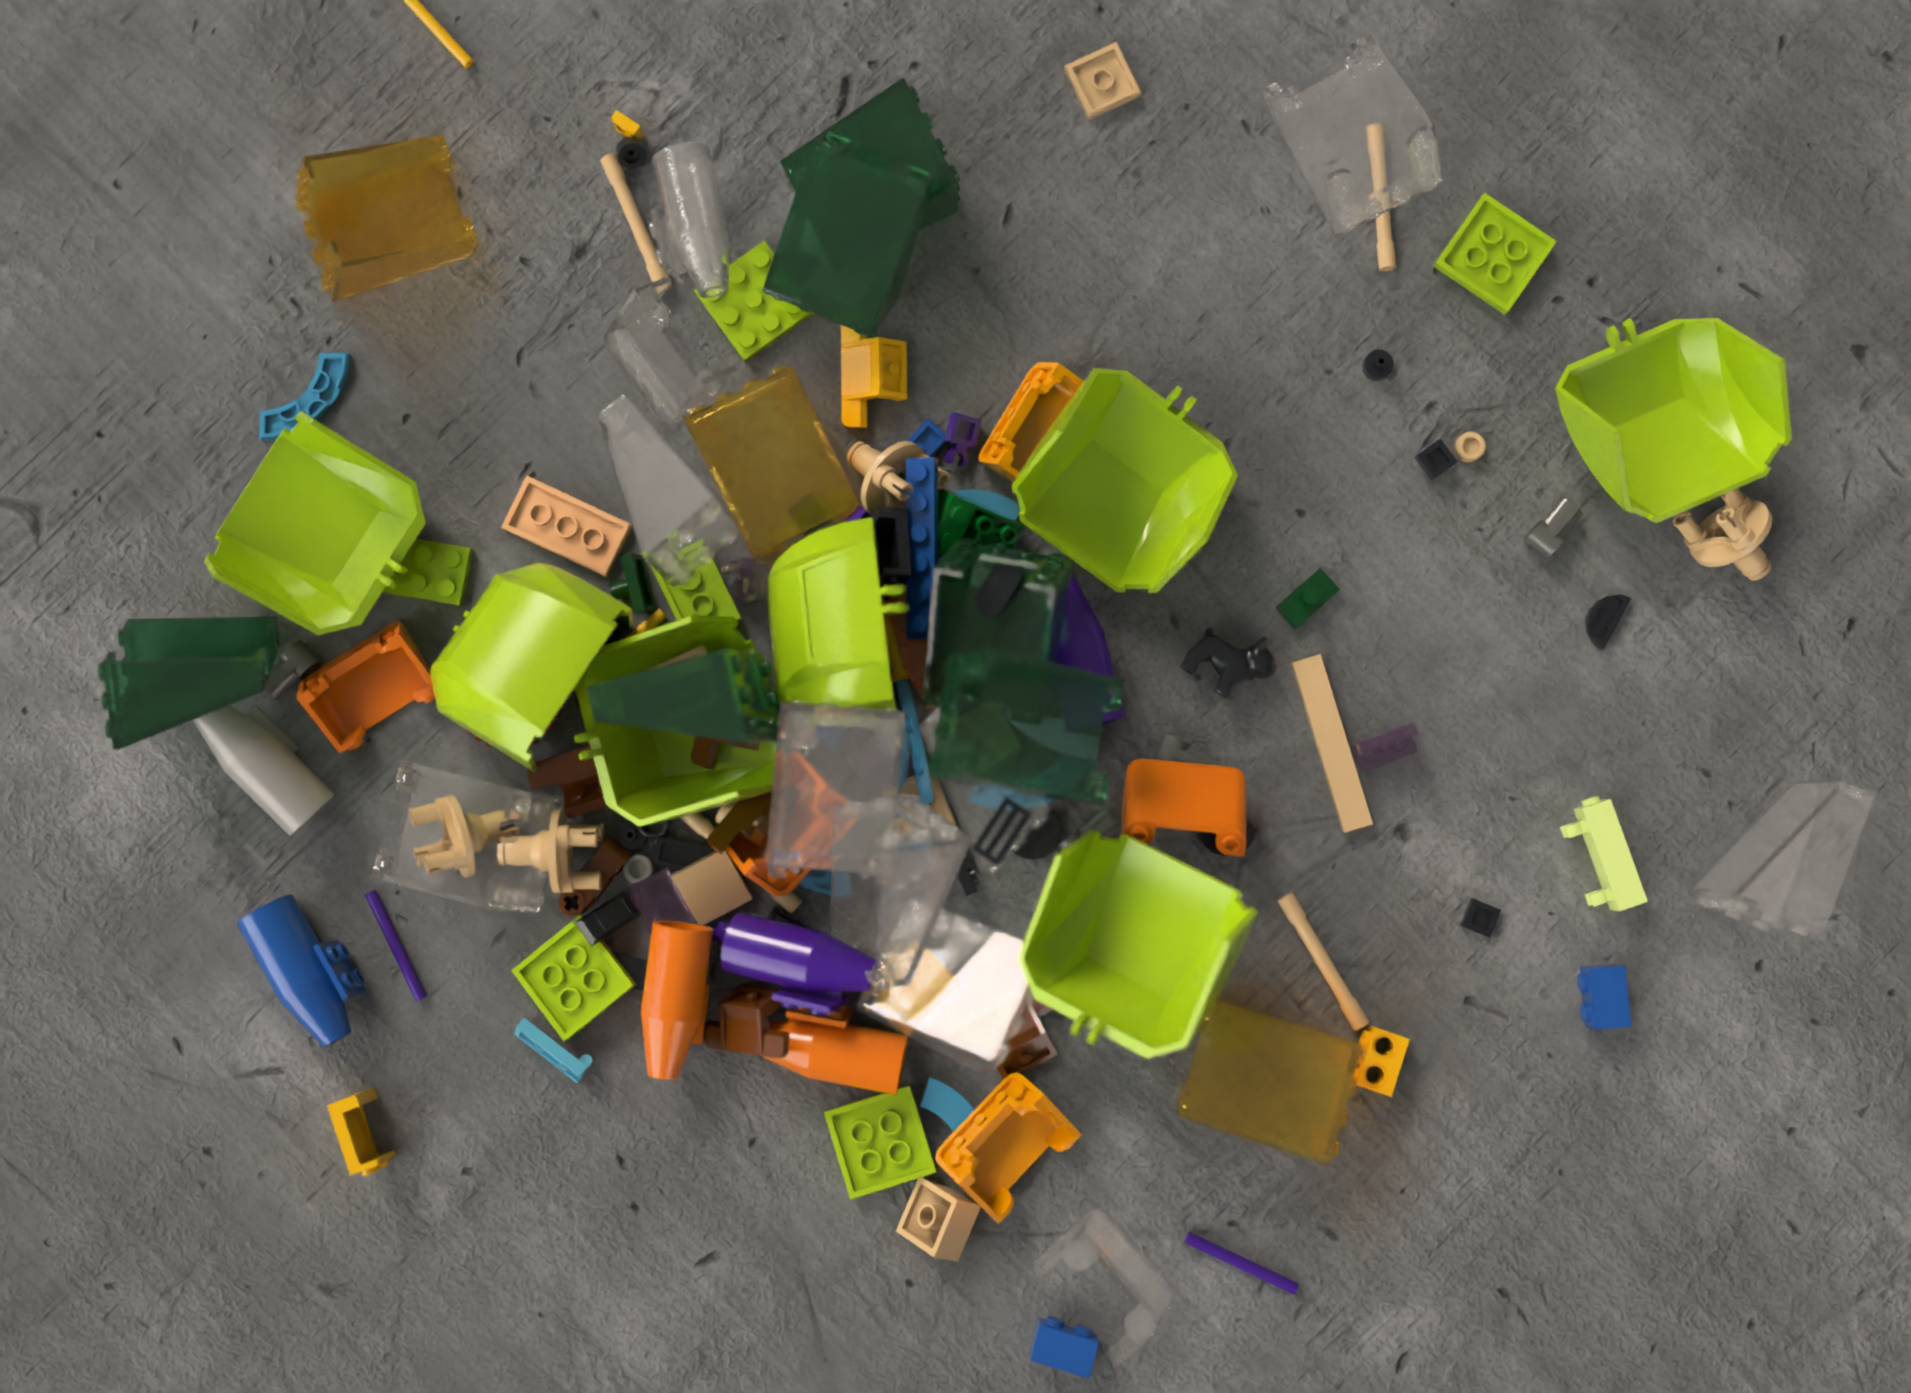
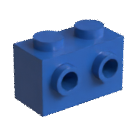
M1618 964L1580 966V974L1577 975V985L1583 996V1004L1580 1005V1016L1582 1021L1585 1022V1026L1592 1029L1631 1027L1626 967Z
M1047 1316V1319L1039 1317L1029 1352L1030 1361L1089 1378L1099 1344L1097 1334L1093 1333L1094 1330L1079 1324L1076 1325V1328L1064 1325L1065 1322L1062 1319L1053 1316Z

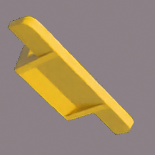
M858 313L846 316L841 322L842 423L846 427L867 428V400L882 398L903 401L907 399V342L883 337L867 339L866 314Z

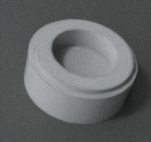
M643 854L633 855L624 863V876L629 882L634 884L646 883L654 874L652 860Z

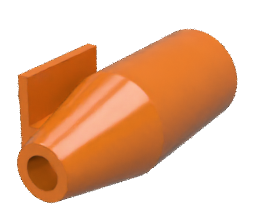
M654 921L652 924L641 1005L647 1074L652 1078L664 1080L678 1079L691 1044H703L710 984H706L713 937V928L679 921Z
M847 1004L838 1010L828 1013L827 1016L814 1015L810 1013V1009L804 1007L798 1009L788 1008L785 1016L788 1017V1020L769 1021V1029L790 1032L788 1054L784 1058H764L809 1079L897 1095L904 1067L908 1035L849 1024L853 1009L847 1008Z

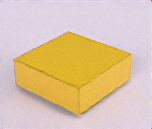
M616 110L611 121L616 131L626 137H635L642 141L645 134L641 126Z

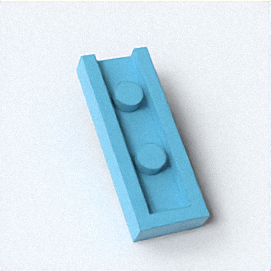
M523 1018L516 1026L515 1036L574 1082L578 1083L590 1068L592 1063L590 1055L585 1054L578 1060L527 1019Z

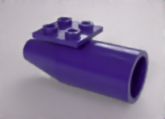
M1069 577L1046 584V615L1037 617V615L1031 616L1025 630L1029 645L1035 644L1037 653L1034 654L1033 661L1037 674L1042 673L1045 675V679L1050 678L1051 675L1055 677L1069 732L1126 718L1104 630L1074 577Z
M738 913L732 918L722 943L721 965L725 972L782 985L783 989L773 993L772 1000L782 1002V1006L786 1008H808L810 1013L814 1015L827 1016L828 1013L838 1010L849 1003L851 996L844 995L843 992L873 991L879 978L880 962L825 932L744 913Z

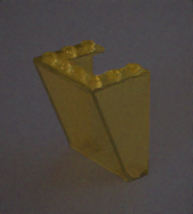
M443 135L316 154L301 158V168L297 169L299 181L295 182L297 194H294L295 204L298 212L303 211L306 219V221H303L304 232L307 239L312 238L314 248H311L313 261L316 266H321L323 275H320L321 286L324 293L329 292L332 302L475 255L478 240L470 216L462 217L449 177L452 160Z
M785 365L779 366L769 373L770 376L760 381L759 379L750 380L742 386V390L734 394L731 392L721 394L715 399V403L707 407L704 405L697 406L688 412V416L683 418L756 561L781 549L780 543L831 518L835 522L851 515L860 506L792 365L787 368Z
M1217 999L1201 1026L1187 1083L1182 1082L1175 1108L1176 1114L1179 1117L1330 1166L1331 1159H1336L1339 1151L1340 1142L1337 1140L1339 1128L1343 1129L1347 1121L1348 1112L1344 1110L1347 1098L1351 1099L1355 1091L1356 1082L1352 1079L1355 1068H1360L1364 1052L1360 1050L1362 1044L1344 1034Z

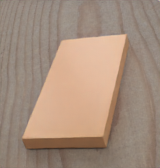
M526 475L501 528L608 578L633 525Z

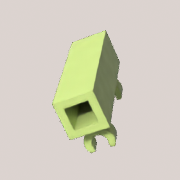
M1594 796L1582 800L1583 806L1573 809L1577 821L1560 826L1563 838H1572L1580 834L1584 837L1602 887L1600 890L1584 894L1588 906H1598L1607 902L1610 910L1622 911L1648 902L1611 799L1600 800L1599 796Z

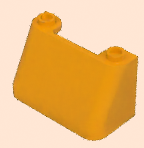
M1039 362L1035 364L1025 376L981 449L978 460L988 468L1014 482L1041 439L1084 381L1060 363Z
M1012 1073L1005 1077L942 1143L936 1152L935 1160L999 1224L1011 1212L1014 1205V1197L1008 1191L1011 1186L1049 1146L1056 1152H1063L1071 1148L1082 1134L1043 1092L1022 1074Z

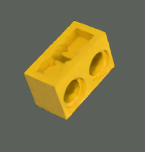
M1369 1025L1368 1030H1363L1360 1036L1359 1047H1361L1359 1058H1355L1351 1064L1349 1073L1352 1076L1351 1082L1357 1086L1392 1097L1410 1039ZM1386 1037L1388 1048L1386 1051L1378 1053L1375 1047L1376 1042L1380 1038ZM1377 1066L1379 1069L1378 1078L1374 1081H1368L1366 1077L1368 1069Z

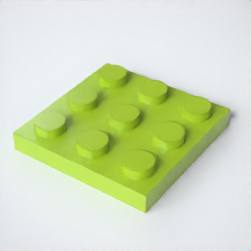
M1484 192L1433 267L1506 315L1557 241Z
M765 240L694 290L699 300L745 363L816 313L811 303Z
M584 914L577 916L511 970L563 1041H568L637 985L603 940L593 947L590 946L575 924L577 920L585 916Z
M910 1084L899 1087L897 1095L879 1093L824 1111L850 1200L937 1172Z

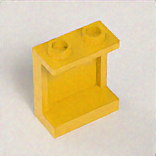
M375 1087L327 1105L350 1175L361 1172L362 1177L378 1172L381 1168L389 1165V1159L396 1156L395 1150L378 1154L362 1105L378 1099Z

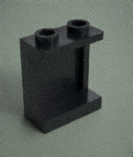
M878 506L870 518H873L879 542L880 570L878 574L880 588L891 585H904L911 576L907 508ZM894 596L881 597V600H888L894 598Z

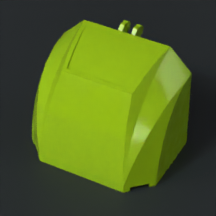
M1629 318L1622 322V333L1626 339L1625 341L1621 342L1619 332L1614 325L1606 328V340L1610 347L1567 365L1555 387L1560 411L1568 432L1594 477L1625 511L1636 513L1654 523H1659L1767 476L1771 470L1769 464L1782 445L1787 446L1792 439L1785 360L1719 318L1673 319L1637 335L1633 321Z
M1094 368L1048 429L1011 485L1013 493L1017 495L1021 510L1019 512L1020 522L1114 591L1125 592L1126 589H1147L1148 593H1157L1208 541L1238 474L1223 442L1186 415L1197 399L1191 396L1185 401L1180 410L1172 405L1174 400L1181 395L1183 390L1177 385L1168 397L1164 399L1129 371Z
M300 411L295 418L299 422L291 431L284 428L222 523L215 535V539L220 541L214 555L210 552L207 554L204 563L215 579L309 631L322 635L361 625L386 585L394 590L397 588L398 584L391 577L395 571L402 574L407 572L408 569L400 563L426 522L415 481Z
M873 518L848 521L809 534L784 552L777 559L768 574L765 590L777 701L810 728L899 718L892 690L883 615L903 613L908 611L907 604L903 603L882 606L881 597L898 596L906 592L903 585H891L880 588L876 552H879V543Z
M540 562L496 573L471 611H465L463 614L465 619L460 627L455 625L453 628L455 634L430 669L438 712L533 772L538 767L532 758L534 752L529 750L535 736L539 738L543 736L564 702L616 628L617 623L614 620L628 630H631L633 627L632 609L588 582L553 565Z
M689 616L602 646L575 686L586 733L575 735L574 740L575 743L589 740L591 750L579 753V759L594 758L606 805L639 827L706 811L781 789L782 782L778 779L780 766H783L786 761V756L771 701L766 715L759 750L756 751L719 742L713 770L706 769L694 764L691 760V752L701 712L674 724L670 723L649 669L699 646H706L711 662H713V658L717 653L739 655L733 684L768 692L756 646L751 639L745 640L736 629L738 621L735 617Z
M1089 830L1055 856L1019 952L1018 961L1032 994L1039 1002L1075 1020L1070 1030L1071 1034L1079 1035L1084 1025L1090 1028L1091 1031L1088 1034L1087 1042L1092 1045L1103 1035L1145 1058L1185 1048L1197 1034L1217 1000L1245 944L1258 912L1255 908H1247L1241 901L1243 894L1239 889L1125 834H1120L1119 839L1100 837L1101 833L1099 831Z

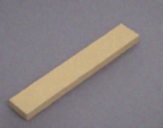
M1321 654L1292 662L1291 666L1342 832L1345 833L1373 825Z

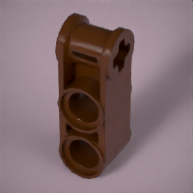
M610 836L605 839L597 848L592 858L578 871H601V890H574L573 893H562L558 901L561 912L567 916L580 915L586 912L592 903L608 888L613 878L623 869L624 863L633 855ZM578 896L577 903L580 907L570 908L569 906L572 902L569 900V897Z

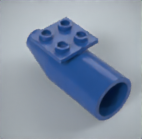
M293 894L267 903L237 922L239 930L280 1003L324 1048L352 1033L344 1002L353 996L366 992L363 986L365 980L360 971L354 969L349 961L350 953L343 943H339L338 940L319 942Z

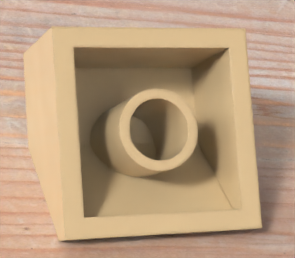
M921 1177L917 1179L896 1232L935 1258L958 1262L981 1207L963 1193L926 1177Z

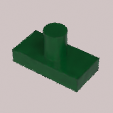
M629 553L620 556L626 579L610 584L612 597L618 600L630 596L634 613L650 614L655 612L657 609L643 555Z
M1319 568L1275 608L1296 629L1340 589Z

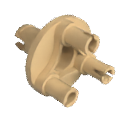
M859 441L849 449L847 462L865 477L861 488V502L864 509L871 515L878 506L906 508V500L910 497L906 494V490L913 493V486L906 482V458H930L917 444L911 441H902L888 447L881 453L877 449L871 448L870 445ZM938 467V489H942L948 484L950 475L947 471Z
M1739 488L1721 495V498L1726 503L1725 506L1710 514L1700 525L1697 524L1688 511L1679 513L1674 517L1673 525L1684 536L1685 544L1699 564L1706 567H1720L1734 563L1742 571V574L1745 577L1748 576V579L1751 581L1759 580L1769 573L1771 562L1767 559L1766 554L1759 545L1771 529L1772 514L1765 504L1750 499Z
M454 795L435 799L434 803L408 808L412 827L437 820L442 823L443 838L439 839L438 843L413 848L414 858L417 859V866L424 865L428 875L455 868V870H460L464 878L474 876V853L480 852L488 843L499 841L501 837L507 836L508 838L519 834V827L514 826V824L499 827L500 823L517 819L512 808L483 815L471 812L463 814L459 802Z
M554 808L549 830H541L534 836H513L508 838L505 836L499 838L501 843L498 844L497 848L498 863L503 866H534L541 872H549L553 893H573L574 890L588 889L601 890V871L574 872V869H572L573 847H597L598 842L603 843L605 838L604 824L578 825L577 822H567L564 809Z

